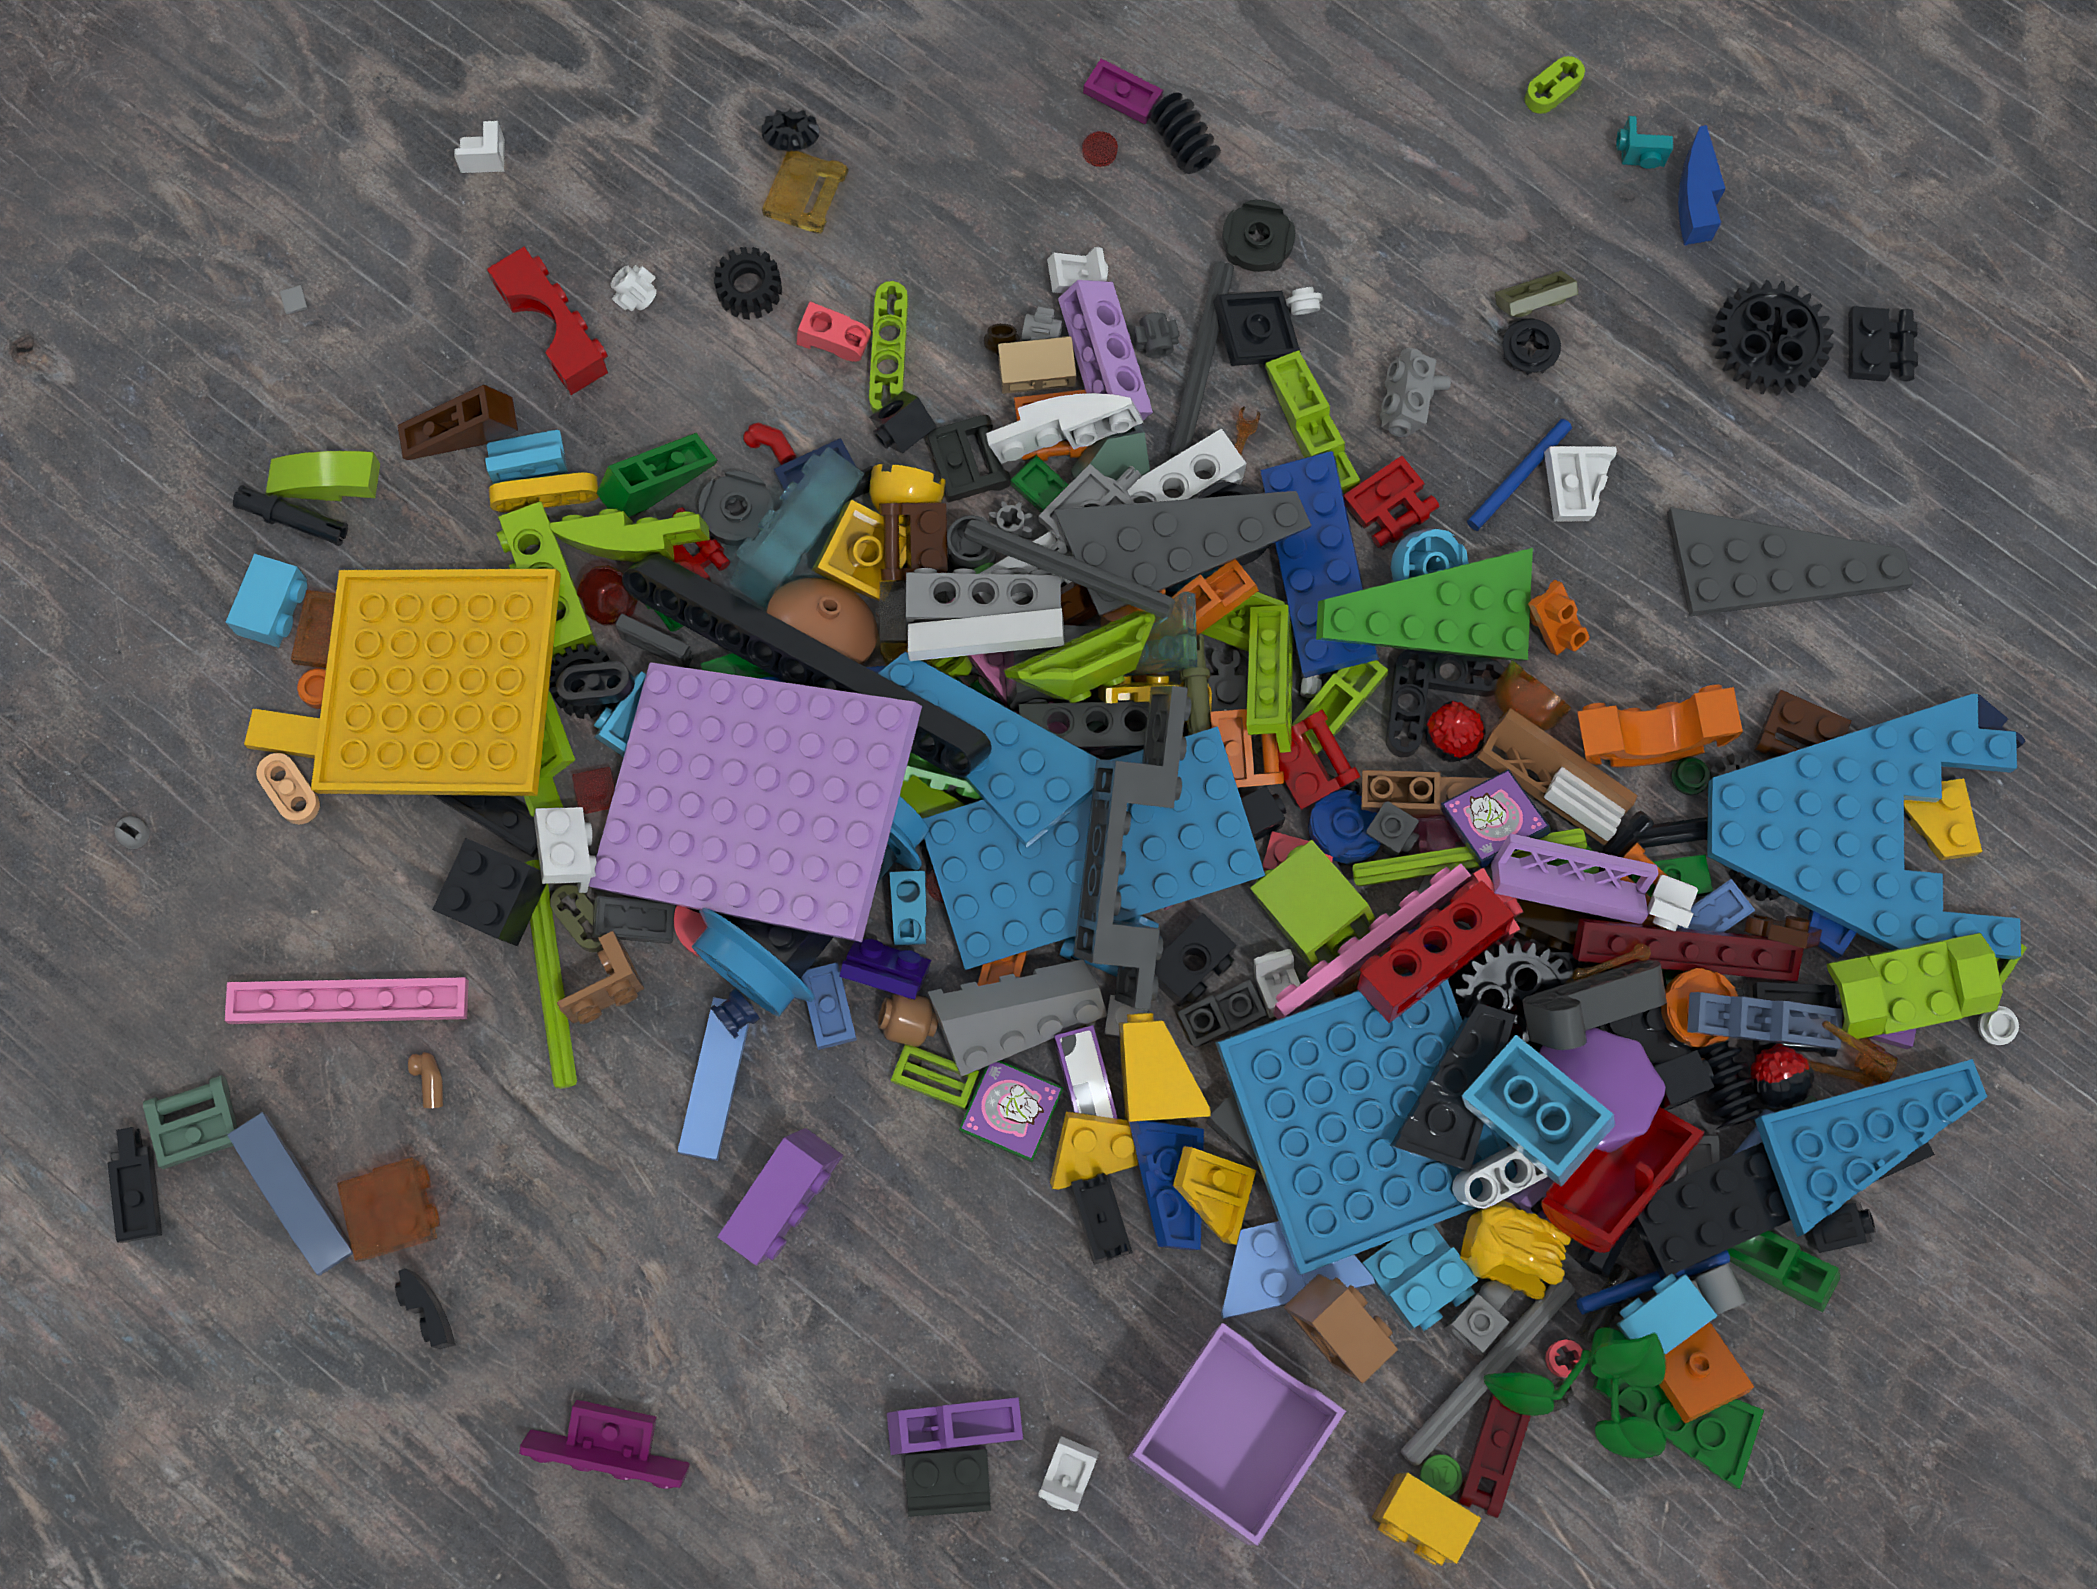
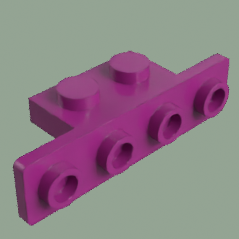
M576 1400L572 1406L568 1437L531 1429L520 1444L519 1454L529 1456L536 1462L549 1463L553 1461L571 1465L573 1469L578 1471L595 1470L609 1473L614 1478L620 1480L637 1479L647 1481L662 1489L680 1488L689 1472L690 1463L651 1454L657 1416Z

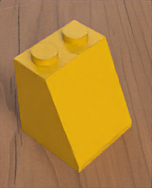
M1153 1013L1127 1014V1022H1119L1125 1118L1132 1122L1211 1116L1210 1107L1164 1021L1154 1020Z

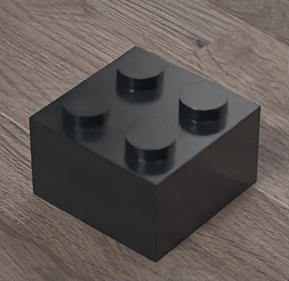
M465 838L432 910L518 947L546 884H542L541 871Z

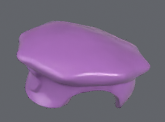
M1595 1027L1586 1030L1587 1043L1581 1047L1569 1050H1555L1542 1046L1539 1054L1614 1114L1615 1126L1595 1149L1613 1152L1635 1137L1647 1132L1664 1098L1666 1086L1640 1042Z

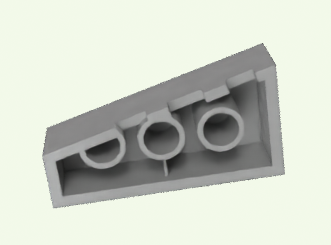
M1082 959L1038 968L1030 976L1015 977L1014 974L1000 976L997 983L978 986L976 982L962 984L959 991L943 993L942 989L928 991L946 1045L961 1077L1053 1039L1055 1035L1072 1031L1108 1016L1100 988Z

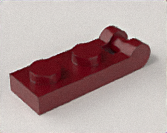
M1491 1394L1468 1470L1458 1494L1457 1503L1468 1508L1471 1505H1475L1485 1509V1514L1498 1518L1531 1416L1510 1410L1493 1394ZM1481 1477L1494 1482L1490 1493L1477 1489Z

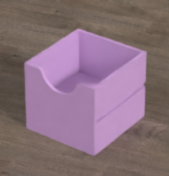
M1222 1323L1212 1332L1127 1459L1245 1545L1258 1546L1346 1411L1319 1391L1303 1384L1262 1355L1249 1341Z

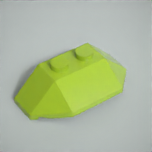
M1137 610L1064 643V646L1054 647L1004 670L1005 675L1009 679L1050 697L1069 700L1070 703L1082 701L1092 695L1091 689L1100 685L1115 686L1125 680L1124 674L1136 669L1156 619L1155 615Z

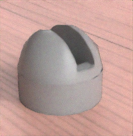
M123 817L114 828L116 840L128 849H138L149 839V827L138 817ZM127 826L139 832L135 838L124 832Z
M1495 1280L1485 1283L1481 1287L1479 1295L1499 1311L1514 1290Z

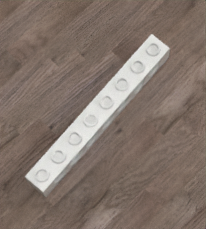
M1220 429L1143 475L1133 484L1128 493L1135 503L1197 499L1203 491L1217 483L1233 482L1240 485L1243 481L1247 463L1224 431ZM1204 470L1211 473L1213 477L1210 479H1200L1195 473ZM1176 489L1182 495L1178 498H1170L1164 494V491ZM1048 532L1033 542L1050 548L1057 540L1053 533ZM1069 551L1065 554L1069 557L1074 558L1072 553H1070ZM1008 556L979 574H991V571L997 569H1008L1013 571L1014 574H1029V572L1038 570V568ZM1061 577V588L1072 581ZM978 592L973 596L979 604H988L993 600V597L987 592ZM1023 592L1015 593L1011 597L1019 605L1031 602L1030 596Z

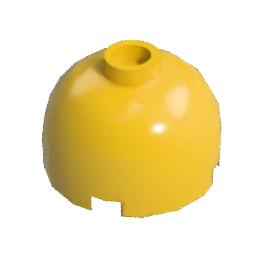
M883 464L873 466L870 479V496L873 506L879 513V504L942 503L946 487L945 479L941 478L936 483L933 482V473L902 465L892 464L891 472L881 471ZM899 515V525L906 528V515Z

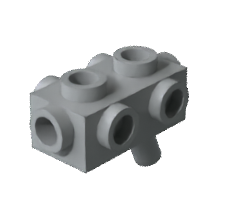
M1406 348L1401 351L1400 358L1395 359L1390 364L1385 380L1387 395L1382 402L1380 420L1382 422L1381 427L1388 430L1392 435L1406 438L1427 424L1430 399L1434 394V390H1448L1450 388L1451 380L1449 376L1434 375L1435 359L1424 355L1418 349Z

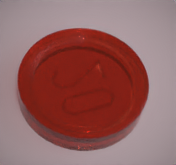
M1097 131L1089 134L1084 139L1082 154L1089 164L1104 167L1116 159L1118 144L1111 134Z

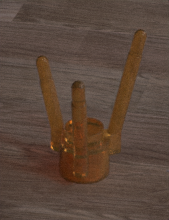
M1823 1021L1822 1026L1860 1051L1854 1064L1860 1071L1855 1072L1819 1062L1808 1061L1814 1071L1855 1080L1867 1087L1870 1086L1873 1080L1882 1084L1890 1079L1897 1066L1898 1058L1886 1052L1885 1048L1875 1044L1867 1037L1856 1039L1831 1022Z

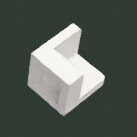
M483 121V137H462L460 139V148L454 150V157L461 173L504 171L505 139L498 121Z

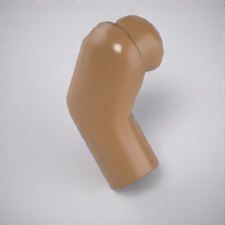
M423 1052L422 1055H411L408 1059L409 1073L413 1076L422 1075L423 1108L442 1107L443 1082L434 1056L427 1052Z

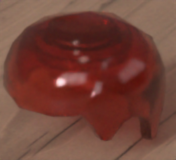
M609 565L592 568L583 575L577 589V595L585 607V614L593 621H597L604 626H614L621 613L631 617L635 613L638 600L629 595L624 588L622 582L624 572Z

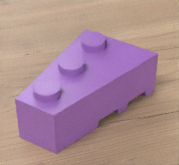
M807 1128L784 1137L717 1237L756 1266L768 1258L773 1261L787 1242L783 1237L792 1226L795 1228L805 1217L809 1210L807 1205L814 1195L819 1194L831 1177V1172L844 1155Z

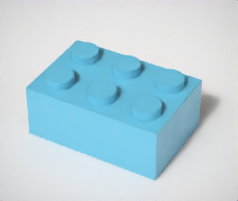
M1517 1035L1513 1037L1462 1095L1465 1107L1560 1187L1615 1126L1614 1114Z

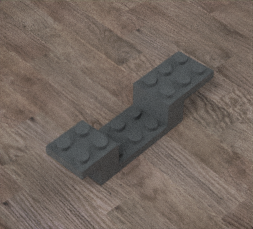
M1151 687L1142 764L1096 760L1073 956L1095 964L1118 966L1114 1000L1136 1009L1150 1010L1151 1000H1155L1157 997L1159 983L1158 978L1154 974L1156 960L1159 961L1162 956L1163 939L1159 936L1160 929L1140 923L1113 921L1114 915L1117 916L1121 908V893L1117 891L1118 877L1123 875L1126 866V854L1122 851L1123 835L1128 834L1131 824V815L1129 811H1126L1127 803L1174 808L1175 801L1179 800L1182 791V779L1178 777L1179 761L1184 759L1187 748L1186 738L1182 737L1184 721L1189 719L1191 713V698L1187 697V687Z

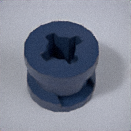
M736 988L729 992V998L721 1006L716 1007L713 1005L710 1007L734 1039L739 1036L737 1034L739 1029H742L748 1023L754 1024L760 1019Z

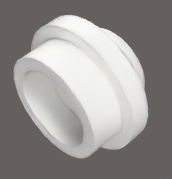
M1313 287L1300 288L1292 291V297L1286 299V305L1291 307L1292 315L1310 314L1320 310L1319 302L1323 298L1321 293H1314Z
M1998 1006L1997 1011L1980 1015L1978 1030L1986 1042L1993 1045H2005L2011 1042L2017 1035L2019 1022L2016 1015L2009 1008Z

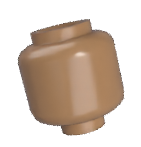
M893 994L890 999L885 998L883 1000L878 1017V1028L883 1029L884 1037L887 1040L919 1047L926 1040L927 1036L933 1037L935 1035L938 1020L936 1014L933 1013V1006L929 998L917 995L914 1000Z

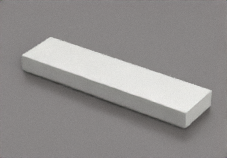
M1062 608L908 624V656L910 661L1064 646Z

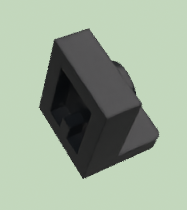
M1861 1202L1842 1205L1812 1228L1819 1253L1872 1242L1870 1233L1876 1232L1871 1211L1869 1208L1863 1210Z

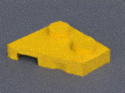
M1123 675L1125 680L1115 686H1098V698L1106 704L1118 703V700L1149 702L1151 687L1179 686V684L1169 682L1168 675H1147L1146 682H1131V676Z
M1964 778L1942 781V799L1936 803L1904 800V811L1912 819L1909 821L1910 825L1919 835H1922L1927 840L1928 847L1939 861L1977 856L1982 852Z
M1066 1111L1050 1184L1052 1189L1059 1190L1071 1186L1073 1181L1080 1179L1086 1181L1095 1178L1098 1174L1105 1173L1108 1175L1138 1165V1158L1128 1120Z
M1184 1146L1173 1186L1222 1242L1237 1245L1256 1170L1196 1148Z

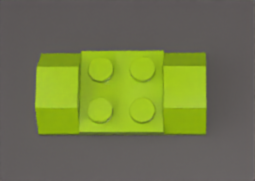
M1981 933L1826 964L1830 976L1839 989L1845 1018L1841 1034L1843 1042L1997 1011L2003 993L1995 953Z

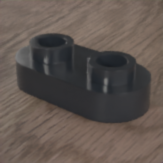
M617 661L582 664L565 669L558 677L556 688L559 695L571 706L609 704L625 700L634 689L635 679L628 668ZM581 686H584L582 691L577 692Z

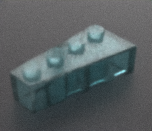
M827 447L820 457L815 453L810 457L801 471L805 474L799 484L792 481L780 497V500L784 502L777 512L770 509L758 525V528L762 531L755 540L748 537L735 554L740 559L730 583L765 609H767L770 599L777 592L780 583H787L801 562L803 553L807 554L810 552L824 532V526L831 524L857 489L865 474L830 447Z

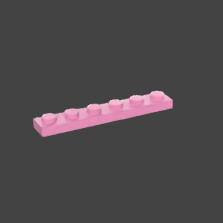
M1459 864L1451 871L1448 867L1439 871L1429 881L1432 886L1421 894L1415 890L1406 896L1399 904L1401 907L1399 911L1391 917L1385 913L1377 918L1368 927L1371 931L1360 940L1357 937L1348 940L1337 951L1340 955L1329 964L1323 960L1315 965L1307 973L1308 980L1298 987L1293 983L1282 990L1275 998L1278 1002L1275 1004L1273 1015L1280 1019L1307 1009L1361 968L1369 958L1390 946L1399 935L1411 930L1432 910L1440 908L1449 901L1456 891L1469 882L1471 874L1462 864Z
M466 977L227 982L225 1022L228 1024L467 1019L469 980Z

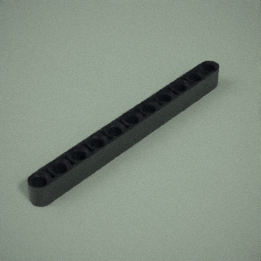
M652 553L623 573L622 582L624 588L633 598L785 683L918 703L922 706L911 753L955 777L967 776L989 757L992 746L989 738L978 728L660 554Z

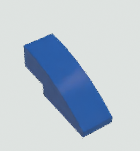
M1707 125L1699 127L1684 161L1680 178L1678 209L1684 245L1712 241L1721 225L1716 206L1726 188Z

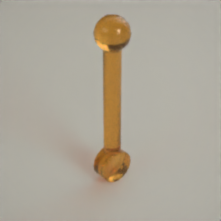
M1639 943L1632 952L1587 969H1575L1572 977L1574 981L1636 958L1647 960L1651 955V949L1647 945Z

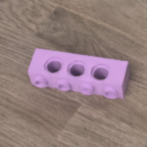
M1077 280L1058 300L1069 337L1072 336L1073 350L1086 393L1114 394L1130 397L1144 421L1153 411L1113 282Z

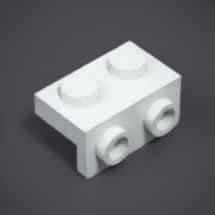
M583 807L535 809L534 822L542 884L577 883L578 892L587 893L590 879L596 876L595 867L597 863L595 855H589L588 846L592 844V826L590 822H585Z

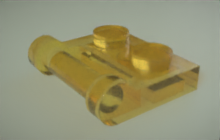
M787 151L762 207L763 216L813 233H822L827 223L825 216L840 182L846 179L849 172L848 167L839 161H826L799 151ZM818 177H825L826 180L812 212H803Z

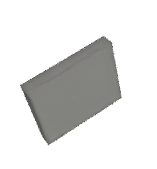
M301 285L280 291L286 315L308 309Z

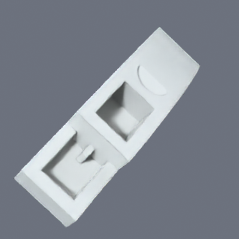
M1100 393L1072 394L1053 397L1019 407V421L988 432L986 436L990 448L1001 464L1008 461L1018 460L1036 450L1052 447L1065 439L1069 441L1073 449L1090 446L1097 440L1116 433L1126 432L1132 427L1142 424L1143 420L1130 397Z

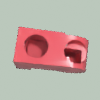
M809 302L798 328L796 345L808 349L814 346L834 353L844 360L857 362L863 356L871 336V330L864 324L850 319L849 316Z

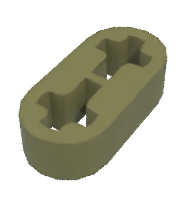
M563 885L557 888L550 899L553 913L582 949L591 953L603 950L599 940L596 942L591 938L586 941L583 940L586 938L587 932L581 924L587 920L593 927V904L584 893L578 892V887ZM568 896L570 899L578 897L575 901L576 907L581 912L578 916L574 917L568 909L560 911L564 906L561 901L564 897Z

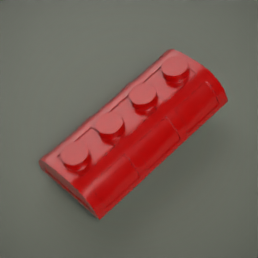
M1659 1107L1645 1134L1635 1137L1613 1152L1594 1149L1562 1187L1554 1182L1546 1191V1197L1541 1202L1543 1212L1556 1228L1587 1248L1601 1253L1610 1251L1624 1231L1645 1209L1648 1202L1674 1174V1171L1686 1156L1702 1140L1704 1131Z

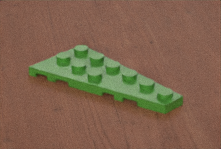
M1533 548L1318 601L1316 640L1512 661L1528 660L1530 607L1528 603L1531 601Z

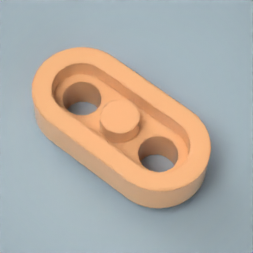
M273 753L260 761L256 771L257 779L279 813L293 824L300 825L313 820L320 808L319 798L311 790L310 784L292 759L285 754ZM279 771L286 772L284 779L281 781L274 780L276 773ZM299 801H306V806L303 810L295 811V805Z

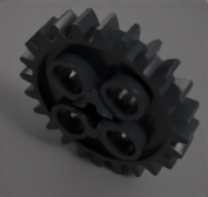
M1766 280L1761 290L1752 282L1746 291L1739 288L1733 297L1729 296L1723 304L1724 308H1720L1715 317L1717 321L1711 331L1716 333L1711 345L1721 347L1716 353L1715 358H1726L1727 362L1722 370L1729 371L1734 369L1736 371L1733 377L1734 382L1742 377L1747 379V390L1756 383L1759 384L1760 394H1764L1767 388L1772 386L1775 395L1778 396L1783 390L1784 385L1790 393H1794L1799 384L1805 388L1812 378L1816 379L1823 370L1821 367H1824L1830 359L1827 354H1829L1834 344L1828 340L1834 332L1832 329L1823 328L1830 318L1829 316H1818L1817 313L1821 309L1822 304L1810 306L1808 302L1812 294L1809 293L1802 298L1799 297V286L1797 285L1788 292L1785 291L1784 281H1781L1778 287L1773 289L1770 281ZM1775 310H1777L1779 316L1772 335L1769 331L1775 323ZM1751 314L1759 316L1762 321L1755 320ZM1787 321L1795 323L1798 328L1791 327ZM1771 342H1773V343H1776V344L1774 345V347H1773L1772 350L1770 351V355H1769V357H1770V360H1769L1770 366H1769V365L1766 364V355H1767V353H1768V351H1769V349H1770ZM1746 347L1754 348L1758 354L1749 352ZM1782 354L1791 356L1794 361L1786 360Z
M1510 939L1508 950H1506L1502 943L1496 941L1494 942L1493 954L1485 949L1480 953L1482 960L1479 963L1473 959L1468 962L1472 969L1469 973L1457 972V975L1464 981L1463 986H1451V990L1460 995V999L1455 1001L1462 1021L1472 1004H1481L1482 994L1488 989H1494L1495 999L1489 1007L1516 1015L1513 1023L1514 1032L1509 1038L1508 1043L1517 1035L1539 1053L1543 1045L1529 1040L1522 1000L1527 996L1536 994L1535 992L1542 984L1544 985L1542 991L1568 984L1565 981L1573 973L1566 968L1559 969L1563 960L1557 956L1549 958L1550 950L1543 946L1536 951V945L1531 941L1527 940L1522 950L1519 941L1515 939ZM1527 968L1529 972L1527 981L1521 986H1516V973L1520 969ZM1516 997L1519 999L1516 1002L1518 1009L1513 1012L1510 1010L1513 1007L1511 1000Z

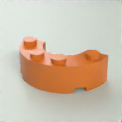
M1722 685L1705 686L1699 689V693H1694L1689 699L1681 703H1663L1656 706L1655 710L1641 711L1640 708L1619 710L1616 705L1606 707L1605 703H1593L1582 708L1583 711H1577L1585 758L1588 762L1597 766L1602 765L1601 759L1610 760L1611 767H1637L1677 761L1682 758L1705 753L1703 746L1715 741L1717 742V747H1722L1738 738L1743 732L1734 687L1723 689Z

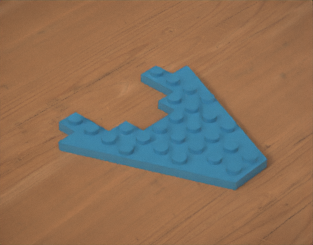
M1970 694L1714 777L1708 782L1707 857L1745 874L1750 879L1753 878L1765 884L1768 888L1778 891L1783 896L1857 932L1889 950L1981 933L1994 951L1996 958L2015 960L2021 957L2020 918L1944 912L1943 874L1904 870V800L1936 803L1942 799L1941 766L2013 772L2017 769L2016 732L1980 729L1978 727V694Z

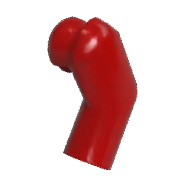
M758 422L749 425L748 430L743 434V440L750 448H758L761 444L769 446L781 465L797 457L783 432L777 428Z

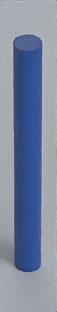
M1560 419L1467 520V524L1473 530L1478 531L1545 459L1544 452L1550 446H1557L1572 429L1571 424L1565 419Z
M1725 1250L1673 1275L1676 1279L1685 1274L1687 1277L1727 1264L1730 1262L1729 1253ZM1654 1271L1578 1298L1576 1300L1577 1307L1580 1313L1584 1315L1654 1290L1652 1287L1663 1279H1660L1658 1272Z

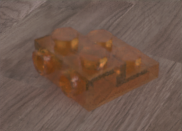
M411 1157L372 1169L373 1172L337 1183L353 1256L356 1262H362L438 1239L435 1227L440 1226L439 1214L435 1204H429L426 1188L431 1187L429 1173L425 1164L420 1165L416 1159Z

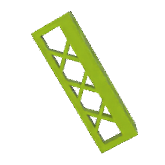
M1287 604L1250 607L1246 724L1248 735L1276 733L1279 753L1291 752L1293 629L1289 606Z

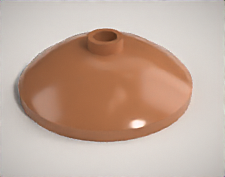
M802 578L791 581L780 587L773 594L766 609V613L861 665L869 659L877 643V623L869 606L854 591L831 580Z

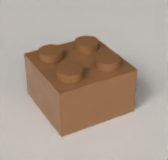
M1318 1274L1284 1306L1285 1310L1330 1364L1362 1384L1398 1351V1348L1389 1339L1393 1332L1387 1324L1377 1315L1372 1318L1364 1309L1368 1302L1363 1295L1352 1285L1346 1287L1338 1278L1330 1280Z

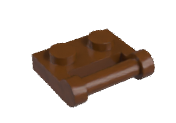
M946 503L879 504L880 515H883L885 569H881V580H906V572L914 573V570L919 568H932L937 570V573H948ZM899 515H906L907 568H900Z
M1780 690L1776 694L1754 750L1762 754L1770 752L1776 756H1782L1800 749L1776 739L1775 733H1779L1809 747L1846 735L1852 720Z

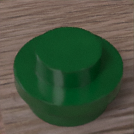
M1686 757L1680 759L1673 766L1671 781L1679 792L1685 795H1697L1708 786L1710 772L1706 764L1700 759Z

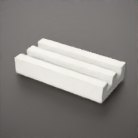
M1563 767L1555 773L1544 795L1546 800L1606 841H1609L1615 835L1616 827L1621 822L1620 818L1626 811Z

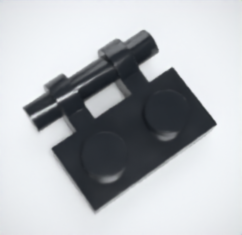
M1853 306L1848 312L1849 379L1885 382L1890 376V369H1899V380L1911 381L1914 379V368L1918 366V353L1914 351V338L1918 335V324L1914 321V311L1912 309L1900 310L1898 313V323L1889 322V309ZM1889 339L1899 340L1898 353L1890 352Z

